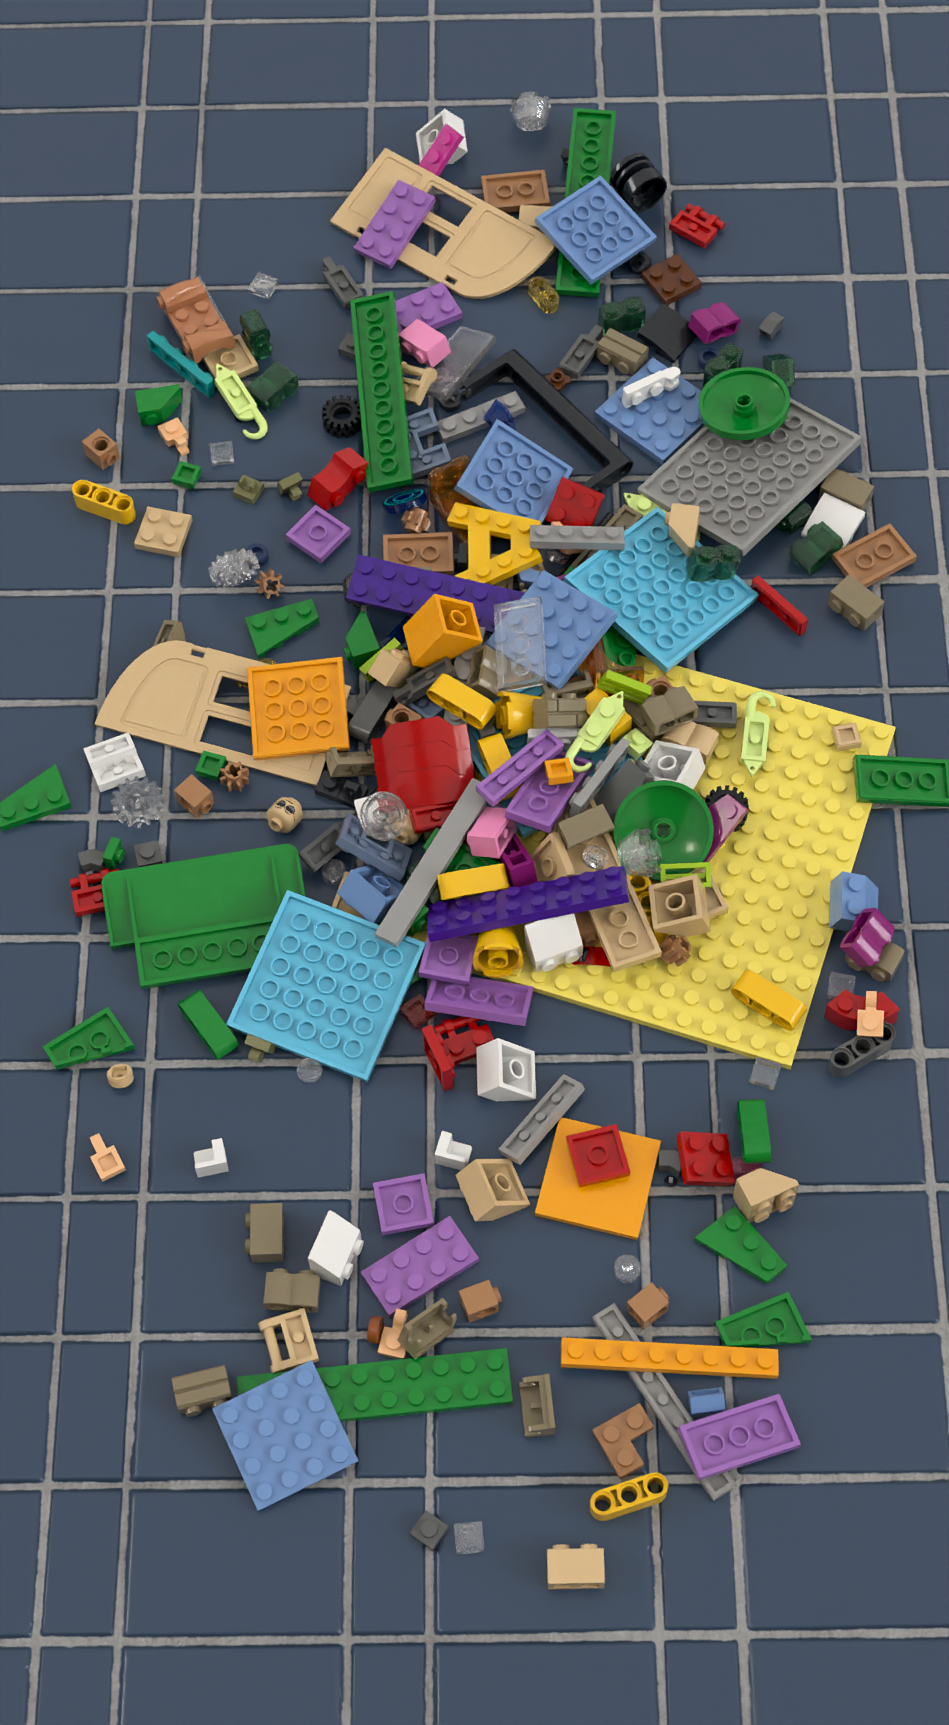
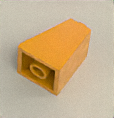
M433 594L403 626L411 663L413 666L427 668L447 656L451 660L483 642L473 603L438 594Z

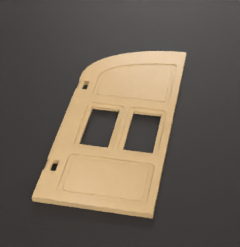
M387 148L382 151L330 220L332 225L354 237L360 238L362 234L359 231L361 229L365 231L398 180L426 193L434 187L471 207L472 209L459 227L429 211L422 223L450 239L436 257L409 242L397 260L436 283L443 282L452 292L469 299L489 298L513 288L534 273L557 248L542 232ZM450 278L456 281L455 285L449 283L446 279Z
M175 640L160 643L136 658L110 690L95 721V726L123 734L129 732L134 737L202 755L203 750L226 756L227 762L238 763L241 761L243 767L312 786L317 785L326 765L325 753L255 761L253 754L248 755L201 742L200 740L209 716L251 727L249 711L216 703L214 700L222 677L248 683L247 667L270 664L211 648H204L185 641ZM192 652L204 653V657L193 656ZM345 685L346 702L351 691V686Z

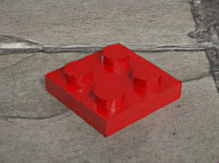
M561 477L545 520L550 523L560 522L563 526H593L605 494L566 477Z
M428 1025L422 1028L423 1049L443 1091H447L453 1088V1078L456 1077L453 1070L455 1064L450 1053L445 1054L442 1047L444 1046V1041L440 1032H434L432 1025Z
M617 1124L566 1136L579 1188L630 1176V1168Z
M680 1132L676 1135L683 1185L730 1187L735 1183L727 1134Z

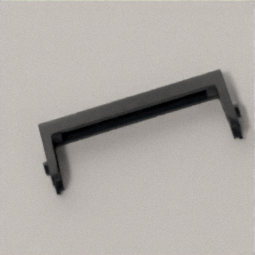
M516 349L509 350L481 370L475 371L472 376L458 386L460 390L466 389L461 393V398L469 400L502 378L509 377L603 468L582 484L602 493L625 477L633 468L634 462Z

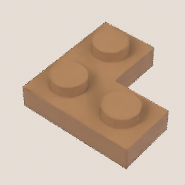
M640 1403L592 1429L593 1435L620 1480L644 1467V1463L634 1448L632 1441L652 1431L654 1426Z

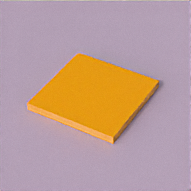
M342 657L247 667L253 758L255 761L326 753V751H330V747H336L337 752L350 750Z
M561 1117L557 1125L535 1216L638 1240L661 1141L619 1131L630 1168V1176L579 1188L566 1136L602 1127Z

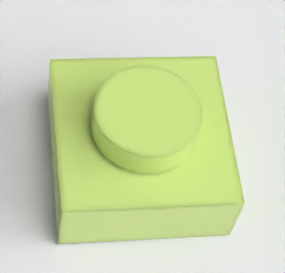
M636 728L623 737L631 742L627 753L635 760L649 751L653 745V742Z

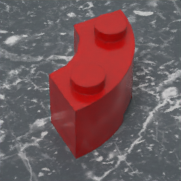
M350 447L335 452L328 465L319 474L313 476L307 496L325 511L334 506H340L344 498L365 478L368 462Z
M845 989L827 1004L824 1017L842 1029L852 1031V1029L857 1030L858 1010H866V997L854 995ZM883 992L877 994L876 1010L884 1011V1022L892 1025L896 1022L900 1009Z

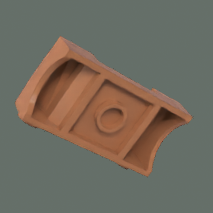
M199 277L173 284L158 291L159 296L156 297L159 308L165 311L182 341L186 354H190L196 364L206 354L215 349L236 348L233 334L225 321L221 320L209 300L207 291Z

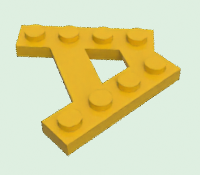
M455 502L447 523L448 526L468 530L469 567L468 570L455 575V577L494 585L518 572L543 562L538 549L530 548V525H541V521ZM491 535L511 540V550L491 558Z

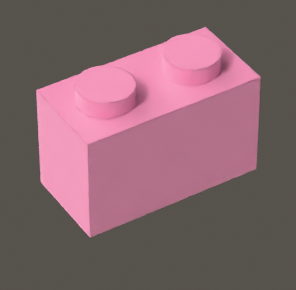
M416 319L399 333L400 347L407 355H412L419 363H424L431 368L451 353L446 336L419 319Z
M485 807L467 834V844L470 845L472 856L500 858L517 830L516 821L505 818L506 808Z

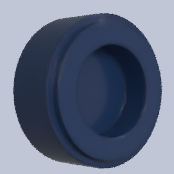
M712 348L700 351L698 355V365L700 368L706 371L717 369L720 365L719 352Z
M252 544L245 551L246 561L252 567L264 566L269 560L268 550L262 544Z

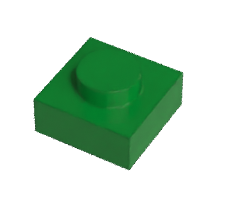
M180 461L173 474L172 483L194 490L202 473L201 466Z
M203 750L195 769L196 775L219 781L221 777L220 769L224 768L227 763L226 756Z
M111 836L102 859L105 868L113 870L116 869L118 863H122L125 849H123L121 839Z
M423 906L407 932L412 937L417 932L421 933L427 928L429 910L425 906Z

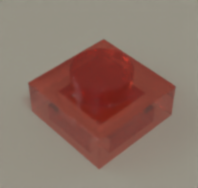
M418 994L400 1007V1012L415 1030L436 1016L435 1012L425 1010L426 1000L421 994Z

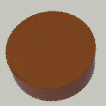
M372 1316L370 1318L367 1330L369 1343L380 1344L384 1329L383 1317Z

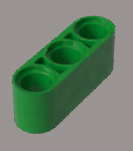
M200 990L177 1003L184 1017L217 1060L239 1047V1043L231 1030Z
M738 1100L737 1112L743 1163H771V1144L765 1100Z

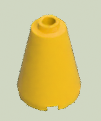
M500 691L497 693V696H501L500 701H495V706L497 707V712L495 713L497 729L502 728L504 740L527 734L529 729H535L533 727V700L542 699V697L510 691Z
M514 925L479 932L473 954V965L477 971L479 968L484 971L485 976L500 978L512 975L513 970L518 968L519 971L522 968L524 958Z

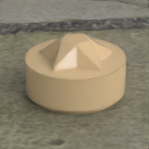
M116 1064L107 1071L108 1083L114 1088L126 1087L134 1079L132 1068L127 1064Z

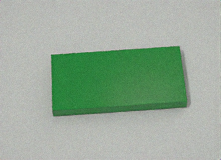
M857 754L853 757L856 802L949 807V759Z

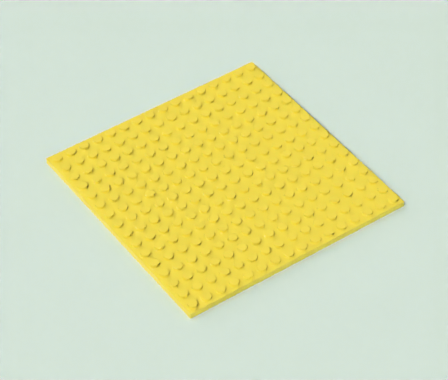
M598 643L578 667L582 674L584 669L589 670L594 690L598 686L599 679L604 675L601 649ZM636 654L632 679L646 684L651 679H658L664 675L673 687L685 686L694 701L737 703L736 728L709 727L719 733V740L705 765L706 768L694 788V791L704 801L712 789L716 792L717 787L721 786L722 790H725V785H729V790H733V787L738 788L737 793L742 791L744 798L747 797L749 811L744 826H739V830L736 832L733 830L709 861L711 875L729 907L728 912L709 919L711 932L685 937L691 945V952L689 953L691 957L679 967L676 966L675 962L667 964L662 957H658L613 972L612 967L572 965V963L564 962L556 965L550 971L535 973L525 950L524 926L533 923L528 922L514 925L524 958L522 968L519 971L517 968L508 977L495 978L485 976L484 971L479 968L477 971L473 965L472 973L501 982L533 986V992L791 1070L834 930L829 928L830 881L842 871L852 872L873 804L856 802L853 757L855 754L887 756L896 727L677 665L665 674L650 659ZM532 674L525 684L537 679L538 677ZM604 691L609 697L613 695ZM757 691H765L774 697L776 706L774 708L771 707L769 700L764 698L757 700L756 711L765 713L770 720L765 766H761L753 777H750L745 765L740 763L746 704L750 695ZM856 723L862 742L861 747L837 752L831 732L832 727ZM649 751L641 756L643 760H645ZM474 767L476 780L483 781L482 777ZM517 830L515 832L529 855L550 834L539 830L523 839ZM612 830L611 832H609V835H610V837H611V839H612V841H613V844H614V846H615V848H616L615 841H614V833H613V830ZM617 850V853H618V855H619V857H620V859H621V862H622L623 866H625L626 873H627V875L629 876V874L632 873L634 870H632V869L623 861V859L621 858V856H620V854H619V852H618V850ZM491 858L499 863L498 858ZM650 879L652 884L661 883V880ZM437 883L424 906L428 909V905L436 902H446L458 898L441 900ZM640 884L633 885L634 888L638 889L643 887ZM644 905L643 908L651 909V905ZM427 928L421 933L417 932L412 938L426 943L428 936ZM478 932V933H473V934H468V935H472V936H477V937H478V936H479V932ZM599 941L598 944L591 947H602V944ZM745 970L757 973L800 1000L806 1006L807 1011L792 1031L783 1029L732 995L730 990Z

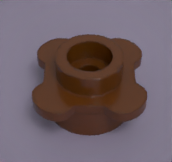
M555 368L550 375H545V378L559 391L565 389L566 384L571 382V377L565 375L561 368Z

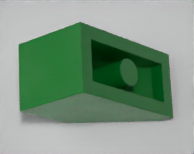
M179 384L135 391L141 426L164 423L182 402Z
M365 611L360 612L346 636V648H343L347 662L351 661L354 669L360 668L380 651Z

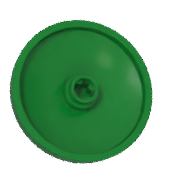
M755 367L730 369L718 374L703 387L698 402L699 414L703 424L718 436L732 440L756 439L773 432L785 421L790 410V394L784 381L770 371Z
M657 780L645 783L627 795L617 810L614 820L615 829L613 830L615 845L623 861L632 870L642 871L650 879L660 880V864L700 863L704 861L712 845L714 825L708 806L693 789L679 782ZM695 869L665 870L666 874H688Z

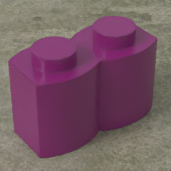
M725 302L712 304L709 308L694 311L690 317L688 327L703 343L708 344L718 340L720 337L725 338L736 333L741 319Z
M865 908L855 919L852 929L842 940L840 948L859 967L873 966L879 961L883 946L892 940L895 927L877 908Z

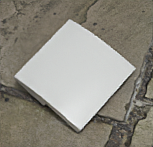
M824 492L808 519L801 536L833 552H837L850 544L855 531L865 517V511Z
M129 732L83 748L100 792L146 776Z

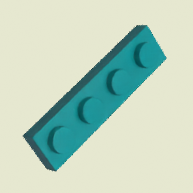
M154 331L146 335L150 351L208 398L216 394L213 377L208 372H203L195 361L187 359L182 351L171 346L164 336H159Z

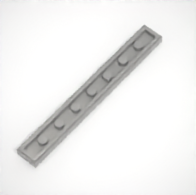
M474 778L471 779L376 930V939L398 948L438 883L437 875L443 874L467 837L468 832L472 829L488 803L476 792V785L481 781Z
M615 1303L592 1316V1321L605 1340L640 1342ZM626 1371L694 1472L677 1430L680 1425L693 1422V1419L663 1374L657 1372ZM728 1471L699 1481L713 1502L736 1487V1483Z

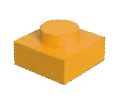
M569 758L547 760L544 762L549 785L573 782V771Z

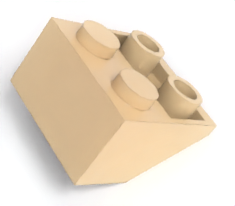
M759 1168L736 1179L733 1198L742 1215L749 1223L753 1221L759 1223L770 1216L769 1214L774 1211L783 1212L791 1208L795 1201L799 1184L795 1179Z

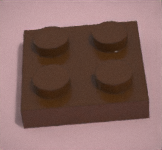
M678 253L641 272L643 281L665 305H669L702 287L700 279Z

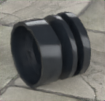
M633 153L626 156L615 166L610 175V183L636 213L644 212L656 205L667 189L666 180L655 169L646 154Z

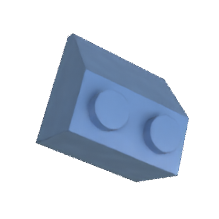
M367 865L350 870L337 894L344 899L348 906L355 908L362 914L363 919L372 923H378L383 921L405 885L395 878L386 876L383 871L376 867Z
M842 871L830 881L829 928L850 931L855 919L863 909H878L879 888L867 876Z

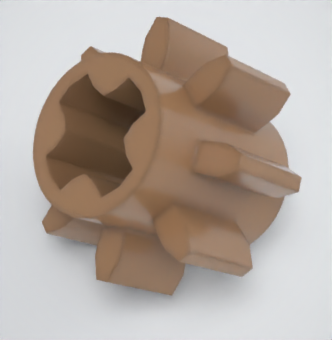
M413 507L410 512L405 510L401 519L403 524H405L404 529L411 534L421 533L422 531L428 532L431 524L430 519L427 518L428 512L417 507Z
M271 568L268 573L259 571L261 576L259 579L254 580L260 586L256 591L259 594L265 591L264 595L267 599L270 598V594L279 596V589L285 587L279 581L283 576L281 574L274 576V570ZM269 579L271 580V584H272V586H271L270 588L267 587V586H268L267 581H268Z
M229 761L225 769H220L222 775L220 778L221 785L227 784L229 792L231 790L241 791L244 784L249 785L247 777L250 775L249 769H242L241 761L238 763H231Z
M669 935L660 943L662 946L660 948L662 951L661 957L667 964L675 962L676 966L679 967L691 957L689 954L691 952V945L684 936L676 938L675 935Z

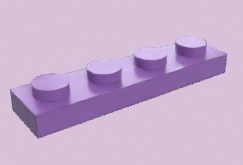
M546 729L476 785V792L493 807L543 767L545 761L551 760L564 750V744Z

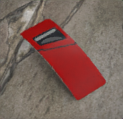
M583 946V955L577 961L572 962V965L611 967L603 947Z

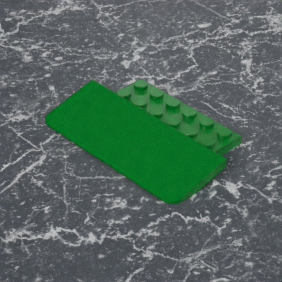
M291 844L274 845L107 873L101 883L111 949L135 946L141 989L250 972L286 891L289 890L305 896L298 850Z

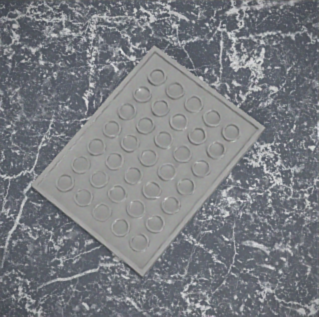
M790 398V410L785 421L773 432L756 439H727L714 434L704 426L637 488L638 495H644L668 512H671L672 503L700 506L698 530L744 556L862 443V437Z

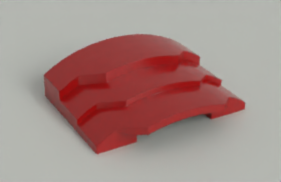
M436 716L390 724L381 738L371 739L378 783L377 789L382 812L458 801L471 779H476L467 724L453 726L442 717Z

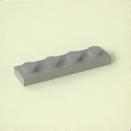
M514 391L437 421L440 429L437 433L442 442L447 444L493 426L497 419L503 422L525 413V406L517 392Z
M530 525V548L624 550L625 546L624 527Z
M622 737L617 745L614 743L611 745L606 754L607 758L605 761L600 760L594 769L595 774L592 777L588 776L582 784L581 792H575L570 799L569 805L571 809L569 817H573L586 810L592 799L596 797L626 757L630 741Z
M563 1074L499 1148L501 1155L521 1165L584 1092L583 1084Z

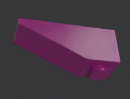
M514 833L500 858H498L500 864L505 863L508 882L511 887H520L538 882L534 861L516 833Z

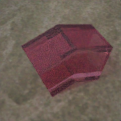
M743 1157L732 1158L734 1179L763 1166L761 1163L744 1164Z

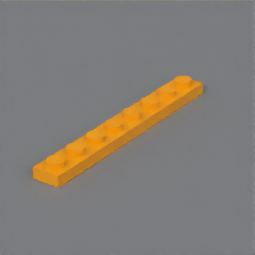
M564 1337L561 1339V1367L767 1379H777L779 1376L778 1349Z

